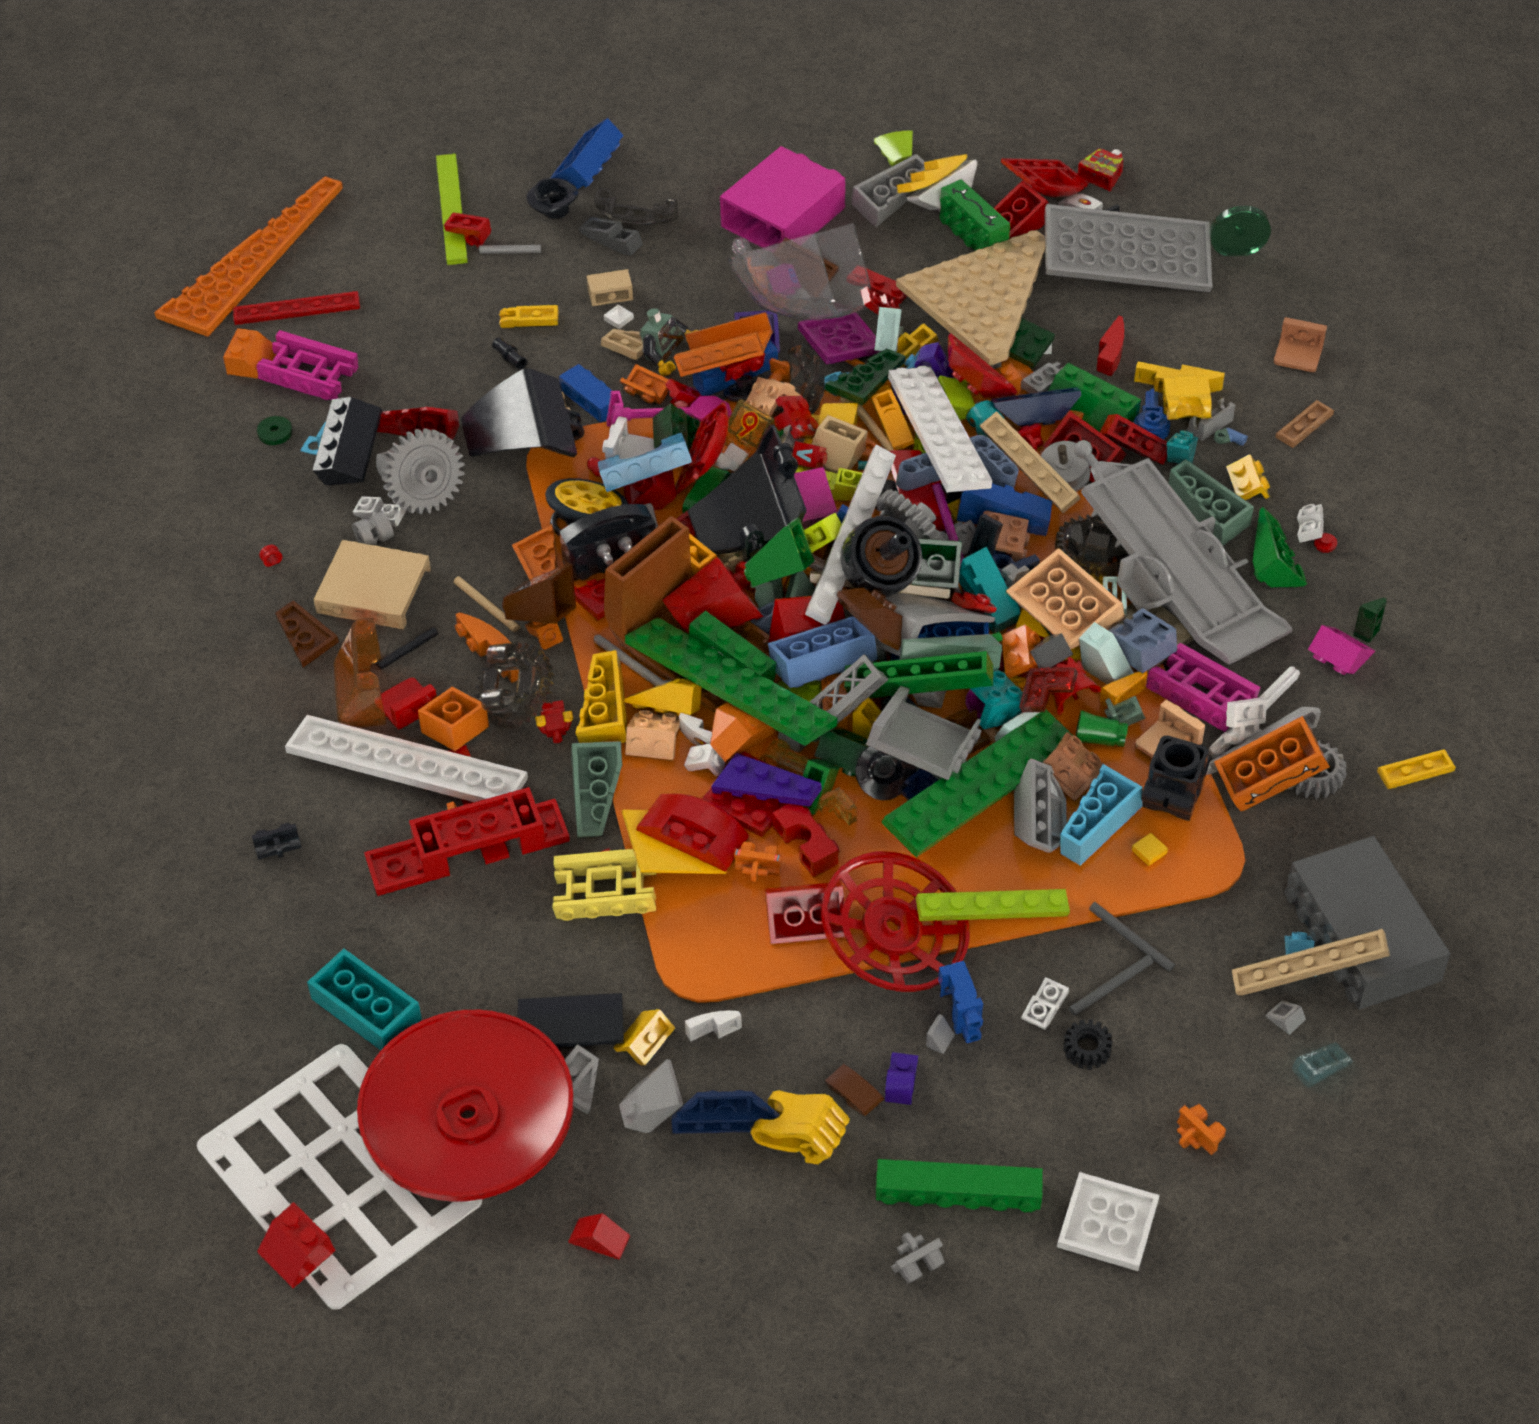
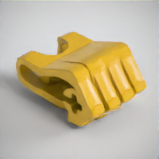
M1188 375L1163 378V408L1167 420H1179L1178 418H1192L1194 416L1201 419L1212 418L1208 376Z
M778 1090L772 1092L767 1102L780 1116L773 1120L758 1119L750 1133L753 1140L760 1145L792 1153L800 1151L805 1157L806 1163L820 1164L825 1159H828L832 1155L833 1149L839 1145L840 1138L845 1134V1127L849 1123L850 1118L829 1095H797Z

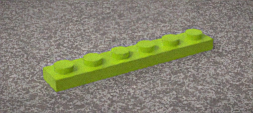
M1066 889L919 893L916 897L919 921L1068 916L1070 913Z

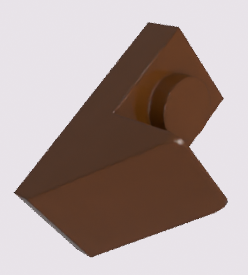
M963 709L944 719L971 730L977 721V710ZM980 725L978 729L982 731L971 753L990 744V737Z

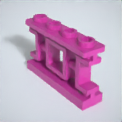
M281 330L276 334V342L272 344L273 353L277 354L273 361L262 358L257 363L258 378L260 380L321 397L324 400L338 399V394L342 392L341 382L337 381L341 374L351 377L358 369L357 353ZM288 355H293L294 358H288ZM302 362L316 366L312 373L298 369ZM281 365L288 366L286 369L280 368ZM328 366H329V367H333V370L331 371V370H328V369H326V368H327ZM320 377H325L327 379L323 381L320 380Z
M1179 643L1177 651L1168 657L1166 666L1170 667V669L1165 671L1157 666L1151 668L1146 683V688L1223 732L1229 729L1226 726L1228 702L1257 698L1260 691L1259 686L1182 643ZM1197 682L1211 691L1205 694L1192 685Z

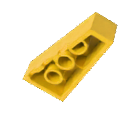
M616 650L597 653L592 656L588 674V686L584 692V704L580 710L579 726L576 728V736L579 743L626 742L627 718L623 676Z

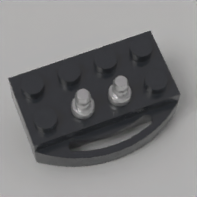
M627 504L606 508L573 522L559 532L563 564H572L574 581L586 580L592 575L605 573V570L656 529V523L646 505Z

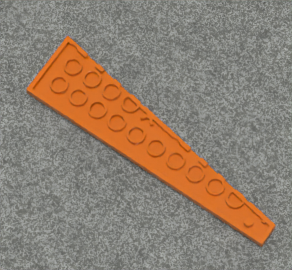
M328 177L322 178L308 189L305 194L298 197L292 207L283 209L281 211L282 215L277 219L272 218L268 221L267 227L263 230L258 229L219 262L214 264L208 274L200 275L193 286L190 288L188 286L185 287L178 298L170 299L154 312L156 319L209 337L229 315L233 307L239 304L343 189L342 182Z

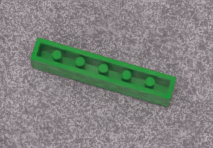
M987 651L874 662L873 665L883 672L889 680L871 694L869 698L894 696L900 686L910 689L908 694L993 686V663ZM865 663L857 670V678L865 679L872 673ZM845 665V670H847L851 665ZM844 681V687L848 693L851 691L852 681Z
M878 1159L876 1200L888 1205L896 1204L897 1202H909L913 1206H922L925 1203L937 1204L942 1208H948L952 1205H964L968 1209H978L982 1206L992 1207V1209L997 1211L1017 1208L1022 1212H1033L1041 1210L1043 1168Z

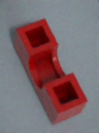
M787 804L772 812L773 829L786 844L796 839L807 841L799 846L800 862L813 878L839 864L840 849L835 840H830L826 835L824 827L820 823L815 822L810 810L806 806Z

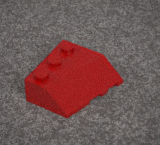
M718 557L662 600L673 617L688 634L689 624L704 611L710 613L729 628L744 625L746 621L764 617L729 567Z

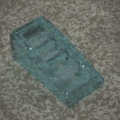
M1335 1042L1297 1057L1292 1070L1304 1085L1309 1088L1351 1065L1353 1060ZM1332 1052L1339 1061H1335L1329 1053ZM1324 1057L1325 1060L1329 1063V1065H1327L1321 1058ZM1313 1062L1318 1065L1319 1069L1313 1065Z

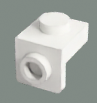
M730 443L724 453L721 452L715 465L727 471L730 469L735 472L745 462L749 454L735 444Z
M704 744L690 748L684 766L688 771L709 768L715 776H719L724 768L725 761L710 744Z

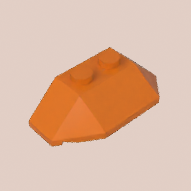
M727 702L715 710L710 745L727 762L736 753L744 752L778 730Z

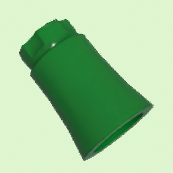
M1080 710L1075 736L1082 743L1124 747L1128 724Z

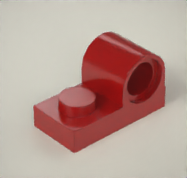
M453 212L444 224L446 232L464 234L467 244L470 246L476 245L477 248L483 245L491 234L489 218Z

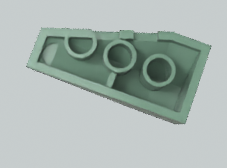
M991 634L902 639L900 660L987 651L993 663L994 672L1000 667L1002 645Z

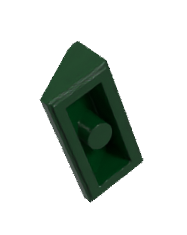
M1383 597L1359 607L1353 636L1367 643L1373 640L1381 629L1387 603L1386 598Z

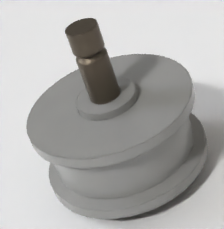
M1060 441L1048 446L1041 454V457L1076 492L1080 491L1089 481L1090 466L1085 459L1075 455L1074 446L1076 443Z

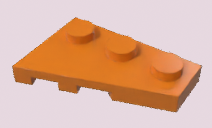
M552 524L512 545L529 580L557 568L555 530Z

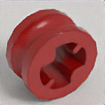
M273 544L265 546L259 553V557L266 567L280 563L283 558L278 547Z

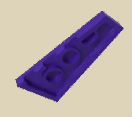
M738 753L734 755L711 786L712 793L721 794L722 791L732 792V796L743 797V794L754 795L759 800L775 798L781 803L809 807L822 790L821 783Z

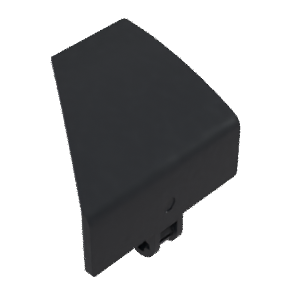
M529 368L520 370L498 384L480 398L461 418L468 453L472 457L529 448H543L558 454L575 457L577 449L574 441L581 439L584 435V428L580 425L581 417L579 413L565 407L559 380L556 377Z
M775 425L768 426L756 452L746 462L688 510L697 540L716 555L742 551L740 532L747 525L755 524L764 535L766 545L795 518L799 517L802 522L807 510L794 477L798 468V462L792 455V446L789 443H781Z

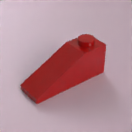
M1118 414L1108 415L1100 433L1125 449L1159 464H1164L1167 458V441Z

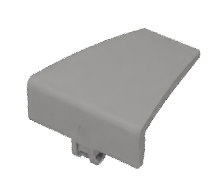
M897 593L885 598L897 606L895 610L903 616L901 644L902 639L918 638L921 627L924 625L953 621L994 622L995 617L959 607L953 602L940 598ZM843 607L845 618L852 617L853 615ZM875 637L877 657L880 662L887 661L884 650L900 656L901 647L897 651L880 642Z

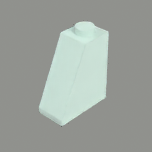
M1096 622L1079 638L1081 661L1084 670L1105 684L1112 683L1134 673L1114 634Z

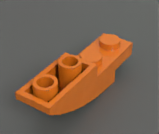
M460 612L455 614L457 621L455 625L456 632L460 637L464 636L467 639L466 643L470 651H476L480 657L487 655L491 663L496 662L503 678L507 677L511 683L519 680V668L515 662V646L508 638L478 618Z

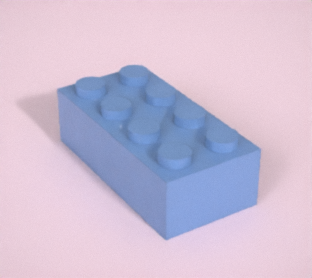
M854 616L768 643L770 658L776 661V673L789 688L800 687L804 683L814 680H822L826 676L835 673H843L845 665H852L863 655H866L871 662L878 660L875 636Z

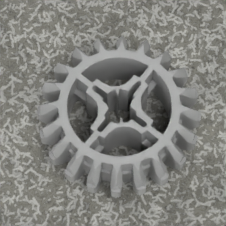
M1320 739L1317 742L1330 766L1331 773L1325 769L1288 788V790L1296 788V796L1304 792L1306 799L1310 794H1313L1316 800L1320 794L1326 798L1329 793L1334 795L1337 788H1341L1346 778L1347 766L1346 762L1343 761V754H1338L1337 748H1330L1329 742L1325 745L1321 744Z

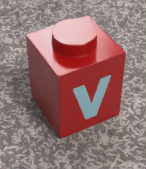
M798 441L794 443L792 455L796 458L798 465L815 469L825 466L828 458L827 448Z

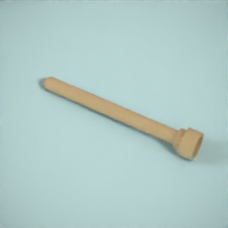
M840 397L842 403H854L848 399ZM858 404V416L887 451L893 450L882 430L862 405Z

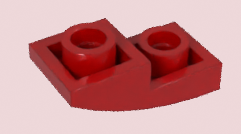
M867 286L860 290L864 305L877 315H879L880 307L900 309L895 299L891 300L886 294L879 296L876 291L872 292Z
M954 592L951 599L959 607L981 613L991 614L995 613L997 609L990 602L991 599L988 596L980 593L976 596L969 592H964V594Z

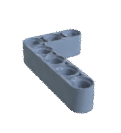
M983 435L970 437L974 448L992 479V483L1004 487L1005 484L1015 487L1019 468L988 437ZM927 453L900 463L896 485L902 490L909 491L939 481L940 478Z

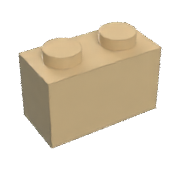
M628 269L587 275L588 292L592 306L633 300L632 283Z

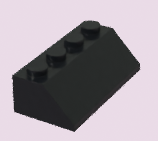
M353 397L332 399L312 470L324 485L364 482L383 411L381 407Z

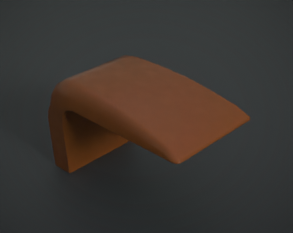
M672 516L605 570L604 612L613 635L633 656L668 681L687 678L625 644V635L657 617L687 633L662 601L694 576L690 560L689 528ZM750 621L744 622L742 626L730 628L770 657L768 648L769 635ZM776 673L775 680L773 682L777 684L782 679ZM702 688L700 704L715 712L716 708L727 703V701Z

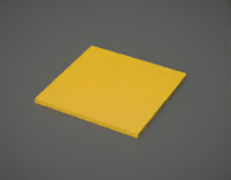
M622 810L640 873H727L637 831V825L648 810Z

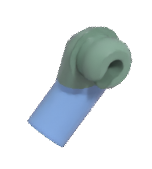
M1230 428L1219 429L1214 434V440L1219 444L1235 442L1243 446L1248 436Z

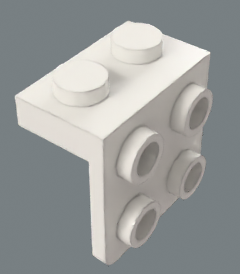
M618 416L615 425L612 424L610 427L608 440H604L602 452L605 453L606 459L619 455L620 459L632 458L654 450L653 438L628 434L627 418Z

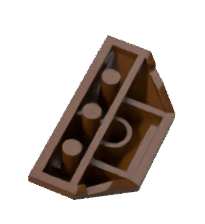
M865 588L838 591L836 594L837 601L880 642L897 651L900 649L903 616L895 610L897 606L894 603L885 599L886 596L876 589L872 592Z

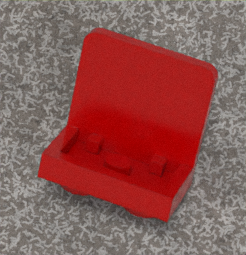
M411 677L379 694L374 700L375 704L392 724L400 730L418 720V710L435 699L437 694L436 689L431 684L423 688L415 678Z

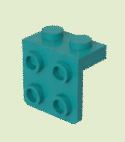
M1001 671L993 672V686L969 688L985 704L979 724L983 729L1001 726L1023 713L1029 700L1021 689Z

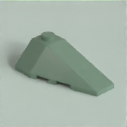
M621 741L572 743L571 765L577 838L599 837L603 835L622 768Z

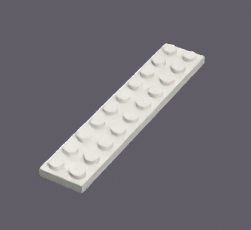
M919 366L918 368L911 369L898 368L896 370H889L888 379L946 492L992 488V479L932 368Z
M306 715L285 745L286 753L472 802L520 790L528 779L526 771Z

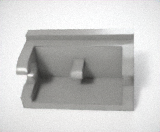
M1221 398L1217 402V407L1211 412L1212 418H1200L1196 421L1194 416L1189 420V426L1186 429L1203 441L1233 421L1235 404L1230 402L1225 408L1223 405L1224 398Z

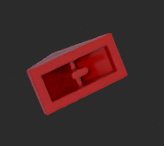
M601 1213L579 1218L568 1243L620 1260L630 1235Z

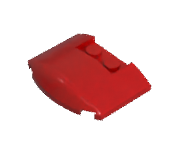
M1001 159L1003 166L1032 189L1048 197H1068L1081 192L1089 184L1088 181L1060 160Z
M722 402L701 420L689 450L692 462L683 465L675 485L676 495L703 476L720 456L728 434L726 403Z
M678 793L660 794L636 828L639 832L727 872L735 860V850L740 849L743 842H747L750 836L731 814L716 804L696 796Z

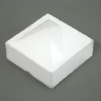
M620 305L615 306L604 315V320L618 329L634 319L633 313Z

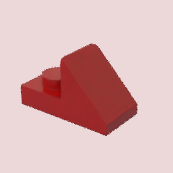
M671 378L665 384L670 391L669 395L673 398L670 403L676 407H690L696 399L702 396L697 389Z

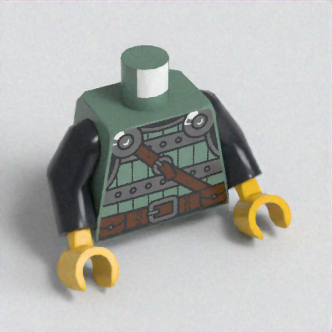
M653 308L647 312L648 321L640 331L643 344L642 351L647 360L651 361L655 366H659L660 375L668 376L676 369V366L671 361L666 363L665 361L684 340L683 335L691 333V331L688 330V326L671 314H663L657 308Z

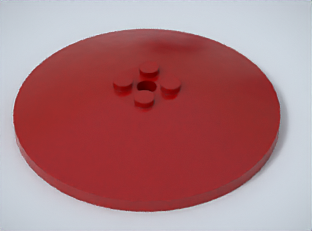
M460 1010L439 1014L422 1020L398 1034L372 1061L364 1076L358 1095L357 1118L361 1138L366 1151L379 1170L391 1181L412 1193L426 1198L452 1202L473 1201L493 1197L507 1192L532 1178L547 1165L559 1150L568 1133L573 1115L574 1094L572 1079L564 1057L554 1043L539 1029L517 1017L488 1010ZM465 1111L475 1112V1115L469 1119L461 1117Z

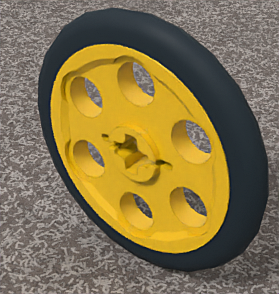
M568 478L553 482L545 492L546 501L549 506L558 514L573 521L606 508L628 504L625 497L614 489L607 492L604 484L587 479Z

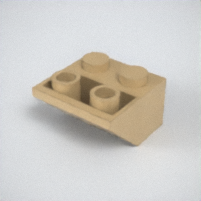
M827 415L817 428L811 443L812 445L827 448L828 458L825 466H823L824 469L834 473H838L839 468L851 470L866 450L867 430Z

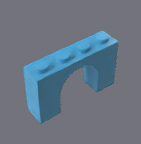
M679 433L662 439V444L659 447L639 456L620 459L619 455L599 461V472L606 491L609 492L691 463L692 460L683 434Z

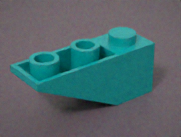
M1181 430L1180 433H1176L1167 441L1168 462L1179 464L1186 459L1192 463L1198 437H1194V433Z

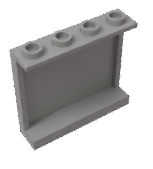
M900 686L874 722L866 745L949 780L953 772H959L968 753H971L974 744L977 743L982 731L978 729L981 720L977 719L971 730L906 703L905 701L910 689Z

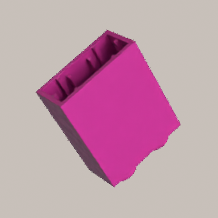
M780 146L720 196L721 227L773 254L785 237L802 245L845 208V177L834 169L829 170L810 161L804 154H796Z

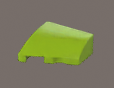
M897 131L874 138V144L878 145L883 156L888 158V163L891 167L912 157V131Z

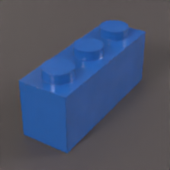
M580 364L559 376L560 388L565 395L600 423L607 420L612 390L602 380L597 379L588 369L583 368Z

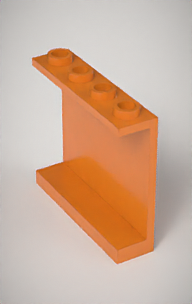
M760 313L686 334L690 350L674 355L680 377L763 355L773 332L767 313Z

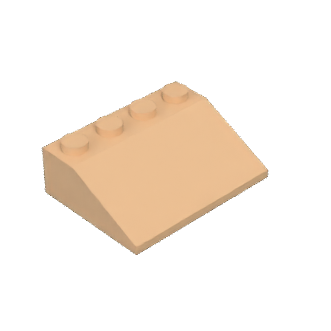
M1059 548L1006 590V593L1050 633L1053 635L1062 633L1070 649L1080 645L1079 638L1094 622L1109 630L1125 619L1123 603Z

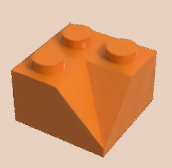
M454 687L449 688L418 710L421 733L454 751L489 727L486 704Z

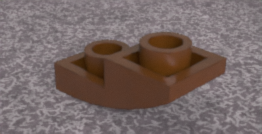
M845 1064L825 1080L829 1089L845 1098L848 1106L863 1116H866L884 1100L883 1096L870 1083Z

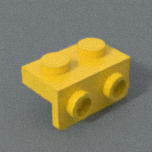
M1249 454L1226 466L1235 494L1247 500L1259 493L1265 499L1270 497L1267 490L1270 488L1266 477L1261 474L1264 472V468L1259 460L1255 461Z

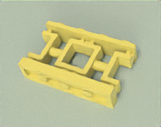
M633 849L554 856V867L556 870L554 871L556 882L557 884L566 883V895L553 897L552 908L556 919L569 921L574 918H597L609 915L621 916L631 913L645 914L656 911L654 888H644V876L656 875V873H640ZM636 871V878L624 879V872ZM586 876V882L575 883L574 877ZM616 879V891L594 893L595 880ZM636 888V894L624 895V889ZM586 893V899L574 900V894Z

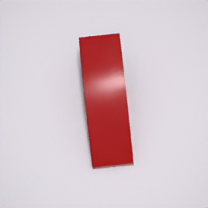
M1122 316L1117 317L1099 343L1096 371L1111 377L1119 365L1123 350L1124 321Z

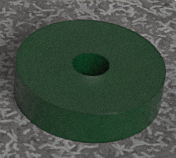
M282 416L265 418L257 426L259 440L267 445L282 444L288 441L293 433L291 422Z

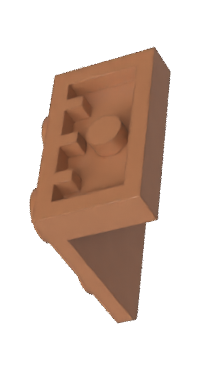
M1068 732L1063 736L1056 749L1042 762L1052 766L1053 775L1059 782L1062 791L1074 801L1091 785L1094 778L1096 779L1103 765L1097 754L1089 752L1079 738L1074 735L1071 736Z

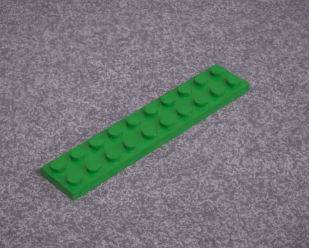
M658 617L625 635V644L804 746L837 726V717L772 682L770 679L755 674L752 669L739 665L734 659L725 657L716 649L706 646L700 640L691 637L689 634Z
M1043 709L1039 714L962 764L959 772H953L949 780L941 778L886 815L881 823L917 858L1015 790L1030 759L1043 762L1056 749L1067 732L1071 736L1073 734L1047 709Z

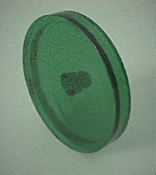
M1236 206L1225 210L1214 219L1210 226L1209 235L1213 248L1221 255L1227 257L1248 256L1259 251L1268 242L1271 235V226L1267 215L1262 210L1253 206Z

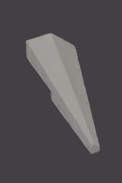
M1317 707L1298 708L1211 760L1206 775L1218 772L1214 761L1301 716L1304 717L1311 729L1317 727L1321 715L1320 709Z

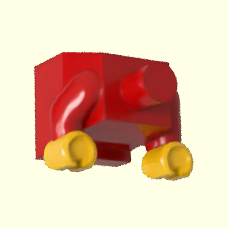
M563 700L555 701L551 704L550 702L539 704L540 716L535 717L538 729L547 738L552 737L554 743H561L563 741L562 735H566V731L571 727L573 720L572 711L565 712Z

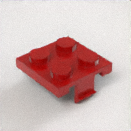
M780 396L775 399L778 407L782 406L784 412L773 418L777 430L781 431L791 424L793 428L791 434L794 439L814 438L818 423L812 417L809 411V404L803 396Z

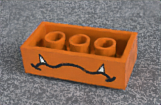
M1303 716L1214 761L1232 801L1240 812L1330 767Z

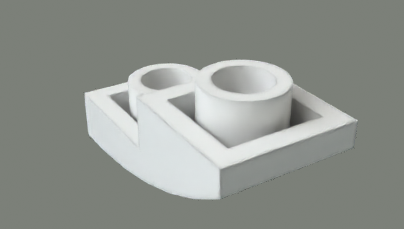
M361 496L353 510V514L359 518L369 520V516L383 511L391 525L397 527L406 510L396 504H384L381 497Z
M1309 504L1302 507L1297 517L1300 525L1297 534L1299 542L1322 538L1324 525L1322 504L1316 506L1315 504Z
M1045 977L1036 996H1032L1021 1019L1045 1030L1068 995L1069 988Z

